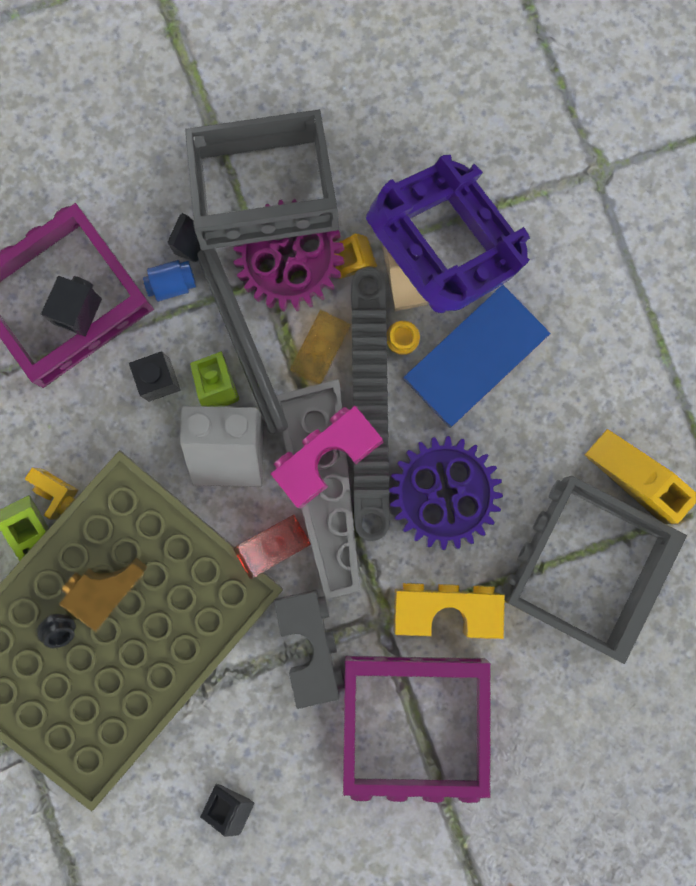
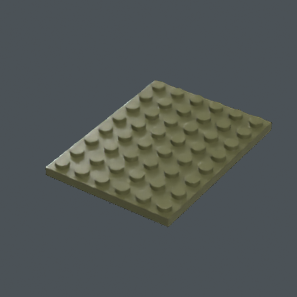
M119 450L0 583V740L92 812L279 596L283 588L125 453ZM135 558L147 566L143 575L96 632L59 604L67 595L61 589L76 572L83 576L90 568L95 573H111L126 567ZM53 614L70 615L76 625L73 640L60 648L52 649L46 647L38 639L36 633L39 624Z

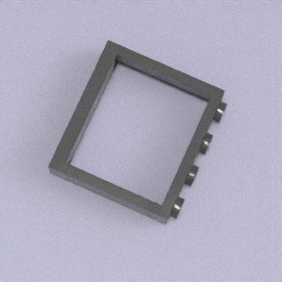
M320 109L185 129L194 229L201 250L339 230L337 203ZM314 142L323 193L322 199L208 215L203 158Z
M574 476L564 477L562 481L557 480L549 493L548 498L552 502L547 512L542 511L534 523L533 529L537 532L531 544L526 542L518 555L517 560L521 564L516 574L511 573L503 585L504 602L625 664L687 535ZM571 493L657 537L607 643L520 598Z

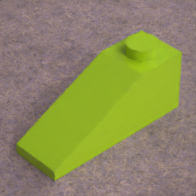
M30 495L0 509V531L18 560L21 561L49 529Z

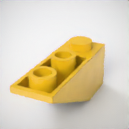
M606 429L584 454L656 519L665 524H678L696 504V492L675 473L609 429Z

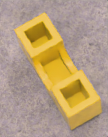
M403 583V589H395L393 631L395 635L431 636L432 620L436 613L444 608H455L462 615L463 634L467 638L504 639L505 595L495 593V586L474 585L473 592L459 591V585L438 584V590H424V584Z

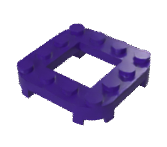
M451 155L440 156L433 166L395 183L393 179L389 180L376 196L366 214V220L376 236L419 294L429 303L432 310L437 313L456 311L466 307L512 279L530 260L527 258L526 246L530 236L525 227L514 232L477 183L478 178L483 172L475 164L469 169L459 162L452 161ZM447 200L486 250V252L459 267L455 265L449 269L446 268L410 220Z

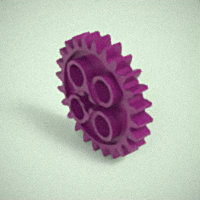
M282 199L279 200L278 205L284 204ZM336 230L297 236L296 241L295 237H288L282 240H268L235 246L233 250L242 257L234 260V265L237 268L243 269L237 274V277L240 281L249 280L244 288L248 293L256 290L254 298L257 302L267 297L266 305L270 309L278 301L282 312L286 311L288 303H292L295 310L299 311L300 302L304 300L311 308L313 307L312 297L314 295L321 300L325 299L322 292L324 287L329 290L335 289L330 278H341L340 271L335 268V266H341L345 263L343 257L336 255L344 251L343 243L335 242L341 237L340 232ZM309 240L320 242L317 250L313 252L304 251L303 246ZM293 249L296 255L295 258L289 257L285 262L283 254L289 255ZM264 260H275V266L272 270L268 272H261L259 270ZM284 270L282 282L279 284L276 283V280L280 277L282 271ZM296 271L307 273L305 281L301 284L290 282L291 276Z

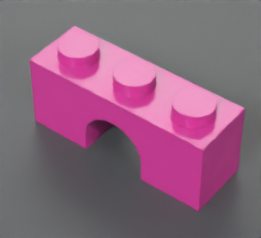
M356 406L350 410L347 407L339 410L330 418L332 425L322 433L319 429L313 431L302 441L304 445L302 449L294 455L290 451L274 463L277 469L270 474L297 508H303L328 488V485L321 478L318 471L319 461L325 453L332 450L343 451L357 464L383 443V439Z

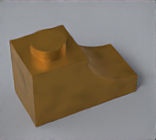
M135 558L126 567L111 573H95L90 568L83 576L76 572L61 589L67 595L59 604L96 632L143 575L147 566Z

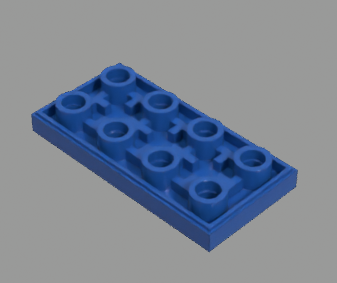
M502 285L403 377V380L451 428L551 333Z

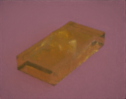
M320 309L290 368V372L316 385L323 383L351 328V324Z

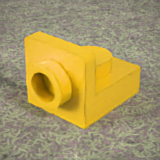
M32 467L25 477L26 481L34 485L33 492L47 500H52L54 497L44 514L50 520H57L75 500L74 497L78 492V489L42 468Z

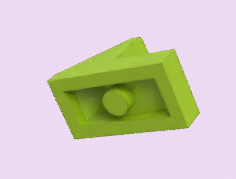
M222 351L190 363L198 400L202 407H225L239 401L237 389Z

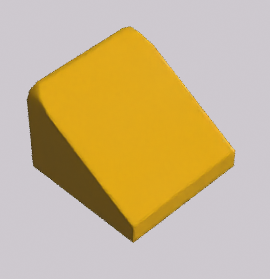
M355 233L339 242L343 243L344 251L336 255L343 257L345 263L341 266H335L341 273V278L338 279L355 275L361 268L377 267L366 236Z

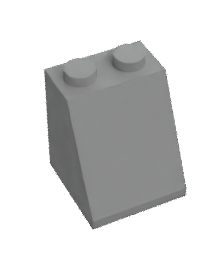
M182 406L180 444L192 485L262 487L264 420L258 409L252 407Z

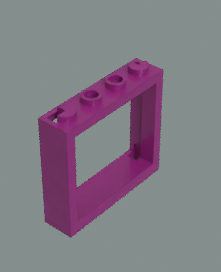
M76 203L61 208L56 212L54 218L46 224L32 228L23 240L14 246L5 247L0 251V282L75 229L81 227L130 294V297L94 321L86 337L76 334L36 363L33 362L0 315V339L29 380L42 388L52 383L154 310Z
M345 656L343 796H350L354 801H369L372 799V796H386V799L392 802H404L408 800V797H422L424 801L432 803L443 802L444 797L459 798V801L464 803H478L480 798H490L491 663L485 658ZM356 676L477 678V780L354 778Z

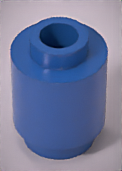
M175 260L147 268L148 276L143 277L148 296H155L158 302L190 293L189 289L197 287L189 261L180 262V260Z

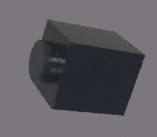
M58 275L40 315L55 326L86 337L102 298L92 289L94 285L89 281L77 276H73L72 280Z
M163 351L129 362L139 395L148 402L181 391L171 360Z

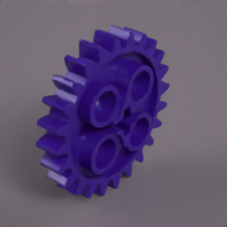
M447 436L444 439L443 445L440 446L437 439L432 437L429 449L422 442H419L417 444L419 454L416 455L408 450L406 455L410 462L398 461L397 466L403 471L402 474L391 475V478L399 484L398 487L389 488L390 493L398 495V499L389 505L390 507H400L401 512L394 519L401 520L405 518L407 523L402 531L407 532L414 528L416 532L413 540L417 542L423 536H426V547L429 548L432 547L435 540H439L441 550H446L448 541L452 542L455 549H460L461 538H464L468 544H474L472 533L475 532L480 536H485V530L481 525L483 523L494 525L495 522L489 516V513L501 511V508L493 504V499L502 498L503 494L495 492L493 487L502 483V480L491 479L490 476L497 467L490 466L486 468L484 463L489 455L485 454L479 458L476 457L475 453L478 446L475 444L467 451L464 449L465 441L462 438L456 446H452L451 438ZM437 463L442 464L445 487L453 489L454 495L448 498L454 516L453 524L448 522L445 499L442 497L438 498L437 491L442 489V483L436 468ZM459 463L466 468L467 476L463 482H457L451 478L450 468L452 464ZM425 470L432 474L433 485L430 489H422L416 484L415 476L418 471ZM462 497H468L474 503V512L468 517L463 516L458 510V502ZM428 504L436 505L441 511L440 520L435 524L428 523L423 517V510Z

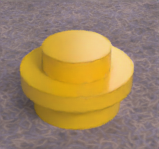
M409 321L393 323L386 333L388 348L398 355L412 353L420 342V333L417 327Z

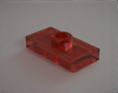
M293 514L240 543L233 550L251 580L310 546L311 543Z

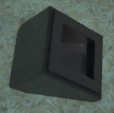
M182 213L179 215L169 237L168 245L175 255L192 262H197V253L201 251L194 229V220Z
M215 784L200 818L225 837L238 836L246 824L254 802L220 784Z

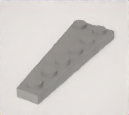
M338 379L276 395L288 423V428L282 431L287 453L291 451L294 455L304 447L302 441L309 434L317 429L322 433L332 425L330 418L342 409ZM340 450L329 451L321 457L318 471L321 478L328 485V488L302 508L326 600L360 591L347 454Z

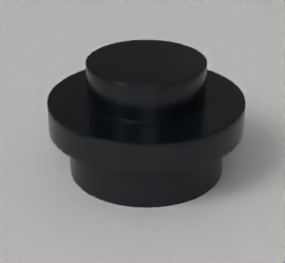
M53 614L39 624L36 633L38 639L46 647L55 649L63 647L73 640L76 625L70 615Z

